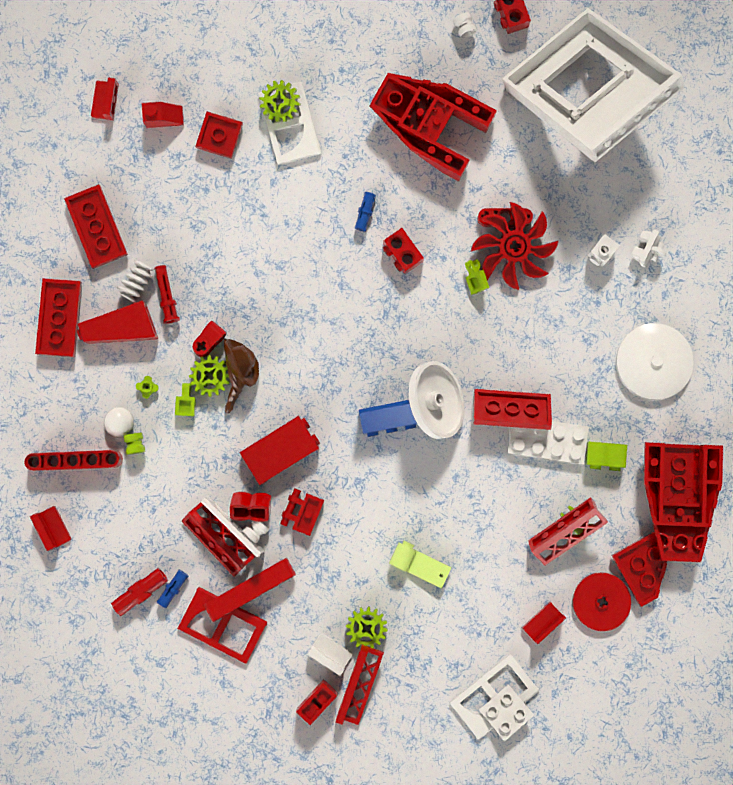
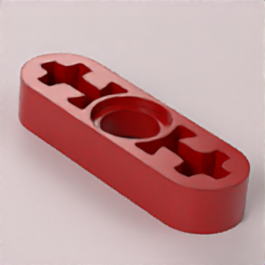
M484 208L477 217L478 223L481 226L493 227L480 219L484 216V213H488V215L508 213L510 215V221L507 222L508 227H514L511 208ZM523 208L527 217H529L525 225L526 227L531 223L533 214L531 210Z

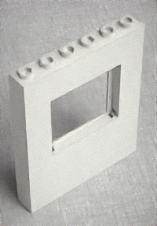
M589 8L579 14L572 22L502 78L508 93L594 162L599 160L684 89L683 76ZM592 48L619 68L621 72L576 108L547 84Z

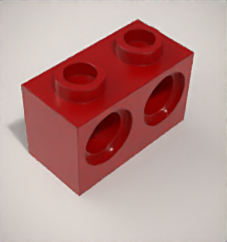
M504 0L494 1L495 10L501 15V26L503 29H506L507 34L529 27L531 19L524 0H510L512 2L511 5L505 4ZM516 17L519 21L513 22L510 18Z
M400 228L383 240L384 247L382 248L388 257H393L395 260L393 264L399 272L403 271L406 274L424 261V257L403 228ZM395 240L400 241L402 244L398 249L393 248L391 245ZM404 256H410L413 259V262L410 264H405L402 261V258Z
M323 679L297 707L296 713L311 725L337 697L338 692Z

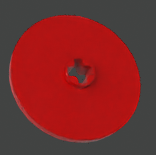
M603 572L593 573L582 579L575 588L573 609L577 618L588 628L596 631L613 630L619 627L629 615L631 609L630 592L624 582L618 577ZM604 596V600L607 601L606 605L602 604V606L599 607L600 604L597 602V600L602 599V597Z

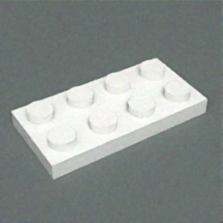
M552 421L551 430L511 427L507 453L584 465L589 427Z

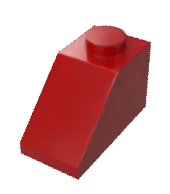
M165 102L142 103V117L146 128L184 125L183 106Z

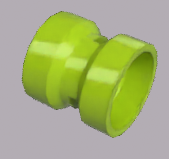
M142 432L123 436L124 442L127 444L126 455L146 452L145 446L142 444Z

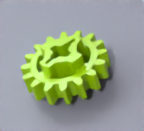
M283 80L280 81L279 85L277 81H273V86L267 84L268 90L261 91L265 94L264 97H259L263 101L260 108L266 109L263 114H270L268 118L270 120H273L275 117L276 122H280L281 118L283 122H287V117L293 119L292 113L299 112L296 106H301V103L297 102L300 95H295L297 89H291L292 84L289 82L285 86V81ZM276 90V93L270 96L271 93ZM286 90L290 93L292 99H288ZM281 98L284 102L279 105L276 101ZM269 104H272L275 112H272V110L269 107ZM290 107V109L286 113H284V110Z
M208 355L207 360L200 357V363L194 362L196 368H190L194 372L189 375V378L194 379L190 384L192 386L196 385V392L202 390V396L206 392H208L209 397H212L213 392L219 396V390L226 391L224 385H230L227 381L229 374L226 373L228 368L223 367L225 361L223 360L219 363V357L216 356L212 360L211 355ZM206 364H215L212 368L204 366ZM221 370L223 374L222 381L219 380ZM200 371L201 379L198 381V372ZM208 372L213 373V380L207 379L208 376L206 374ZM208 385H215V386H216L215 388H212V389H207V388H205V387H207Z
M370 606L367 607V611L360 607L359 613L354 610V617H348L351 624H346V627L350 628V631L346 632V634L352 635L350 642L357 641L356 647L363 644L374 648V643L381 645L379 639L386 638L383 632H387L388 628L383 627V625L387 624V620H381L384 614L377 615V608L372 612L370 611ZM363 615H371L373 618L365 619ZM355 621L359 624V629L354 632ZM362 622L365 623L366 625L371 624V627H370L371 633L368 632L367 630H366V631H362V630H363V624H362ZM379 623L380 631L377 635L375 632V626ZM364 636L369 637L371 640L365 641L360 638Z

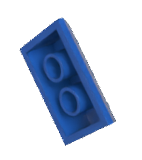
M409 400L359 409L363 435L367 434V437L377 436L379 431L386 430V433L397 432V428L404 426L405 430L417 428V422L413 416Z

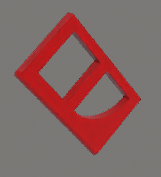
M198 587L177 629L247 664L265 626H267V621L239 607L221 618L212 638H209L188 627L191 620L197 614L206 610L203 605L218 597ZM232 615L256 627L243 654L219 643Z

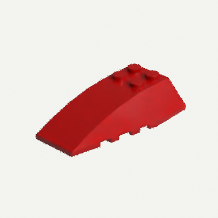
M644 442L643 481L661 561L701 562L708 539V531L713 521V513L718 503L719 491H721L723 483V445Z

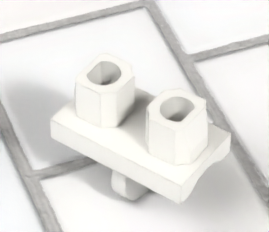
M653 230L652 233L642 231L639 241L646 244L645 249L635 247L631 254L632 258L639 261L642 267L646 268L650 259L656 262L658 257L664 258L666 252L662 250L665 244L659 242L661 239L659 231Z

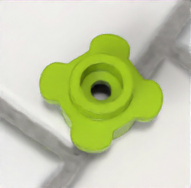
M145 376L142 382L136 384V389L140 390L143 398L148 399L150 395L158 391L159 386L152 381V377Z

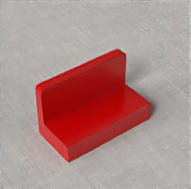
M108 77L107 82L96 81L91 110L92 118L114 121L119 88L116 78Z
M56 506L29 516L46 551H51L72 539Z
M549 601L522 629L536 644H539L566 617Z

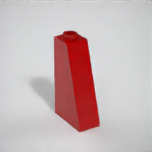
M143 300L78 323L79 329L77 334L79 339L87 344L158 339L147 304Z

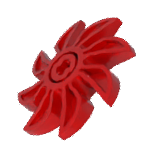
M509 202L514 229L512 231L509 230L506 218L497 214L483 216L480 219L501 232L502 236L500 239H497V237L491 234L481 235L473 242L471 252L497 246L498 252L487 255L483 261L482 270H484L486 279L488 281L496 266L505 258L506 264L501 271L502 278L508 286L519 290L515 263L520 262L522 272L526 276L532 278L546 276L549 273L534 265L528 260L527 256L531 253L540 259L546 258L556 250L558 241L532 246V239L543 237L545 234L547 219L544 212L541 211L533 226L524 234L523 228L528 221L527 214L520 205ZM512 241L519 244V248H516L517 251L510 249Z

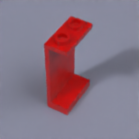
M299 416L295 417L239 452L259 485H263L272 477L314 451L319 450L317 445L321 443L315 434L311 436L308 428H310V425L305 417L303 419Z

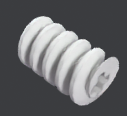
M137 260L134 261L137 268L130 267L133 274L126 273V277L129 280L122 279L121 281L124 287H117L121 292L119 294L133 303H136V300L133 298L134 296L139 298L141 296L138 290H145L142 283L148 285L149 282L146 280V277L153 278L150 271H154L146 264Z

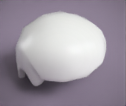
M115 407L106 414L104 428L114 438H122L132 430L134 418L127 409Z

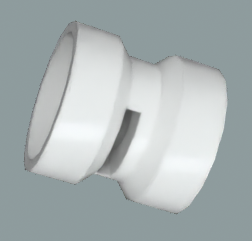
M470 12L462 13L453 19L454 25L459 29L458 34L461 39L470 37L477 32L476 25L472 23Z
M252 520V524L246 526L242 531L254 543H257L260 540V536L266 534L270 529L263 522Z

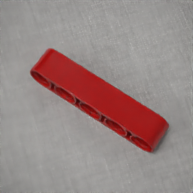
M113 450L31 453L26 456L24 464L27 469L33 471L116 468L122 464L123 457L121 453ZM111 454H115L117 458L114 464H110L108 461ZM74 455L78 458L75 466L70 463V459ZM92 455L97 457V462L94 465H91L89 462V458ZM54 456L59 460L55 467L51 464V459ZM35 457L39 459L37 467L32 465V460Z
M285 558L203 606L212 622H215L292 578L296 573L288 558Z

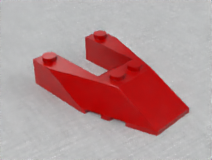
M387 73L369 105L412 152L458 182L468 167L470 160L437 142L450 117L453 115L486 133L497 113V110L447 83L440 84L431 82V80L412 79L408 76Z

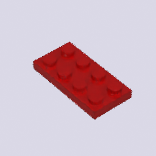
M100 184L64 198L91 268H97L128 255Z
M42 278L35 354L75 357L82 288L81 281Z
M474 389L473 424L551 430V394Z

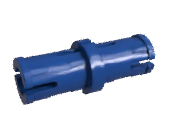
M364 193L361 207L358 208V219L354 227L356 230L366 232L369 218L373 214L372 208L376 198L374 193Z
M178 569V572L171 582L166 584V589L156 602L162 607L167 608L174 596L179 594V589L189 575Z

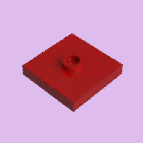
M206 111L195 147L232 159L243 122Z

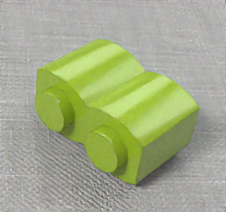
M588 441L585 465H590V469L601 470V466H607L609 471H621V468H626L628 445Z

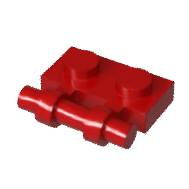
M294 488L292 495L288 497L289 502L286 510L282 512L280 524L287 527L289 520L295 522L293 530L310 536L325 500L306 493L304 500L299 498L301 490ZM296 504H299L301 508L298 515H293Z

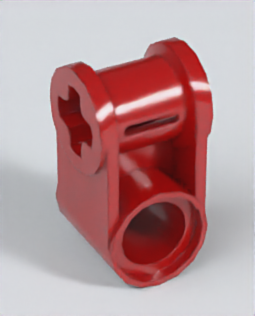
M210 321L193 342V351L199 357H207L224 339L227 332L214 321ZM205 344L206 350L199 351L198 345L203 346Z

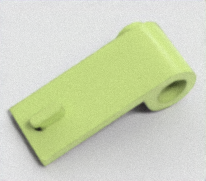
M403 541V543L398 542L389 564L442 589L452 567L413 549L414 545L407 541Z

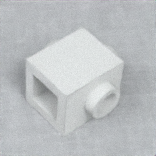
M604 234L588 254L590 261L597 266L601 265L603 267L620 245Z

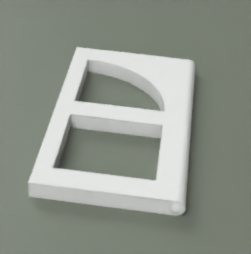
M302 82L293 83L291 89H297L295 94L300 95L297 102L301 103V106H299L301 116L287 119V122L272 123V120L268 119L270 114L264 115L278 165L321 154ZM276 90L273 91L270 96L274 95L276 93ZM259 92V97H264L265 94ZM304 124V134L300 143L292 151L281 155L275 132Z
M203 498L201 500V503L256 557H260L265 552L242 531L243 529L211 498Z
M511 654L450 701V704L478 740L490 732L493 726L483 715L467 710L460 702L480 686H482L491 699L496 696L497 693L488 683V680L507 664L510 665L527 687L518 695L524 703L539 692V688L535 686Z

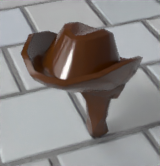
M224 339L225 363L228 368L229 380L232 384L225 405V413H230L244 385L251 387L256 384L259 378V362L253 351L242 343L232 339Z

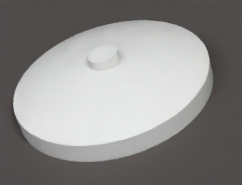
M647 324L634 329L622 340L616 354V369L623 385L631 393L648 400H661L677 394L688 383L693 371L694 360L689 343L677 330L663 324Z
M431 361L419 365L414 370L409 383V402L413 416L419 427L428 436L435 439L449 438L458 432L464 418V399L459 382L453 372L440 362Z

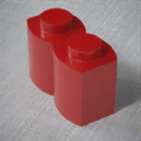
M233 493L230 503L231 519L238 521L250 519L257 522L269 520L271 495L267 493Z

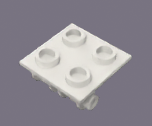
M509 684L479 709L504 741L534 716Z

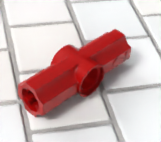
M157 568L144 579H140L127 589L128 591L115 599L111 605L121 617L134 606L141 604L152 596L154 591L169 580L164 572Z

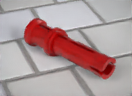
M160 265L154 268L162 300L160 308H162L164 314L163 324H171L180 321V317L177 316L175 306L177 303L172 298L166 265Z

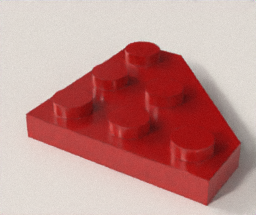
M654 531L611 555L640 607L659 597V589L667 567V561H661Z

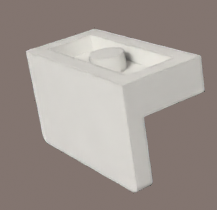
M320 633L307 655L341 676L345 666L352 657V652Z

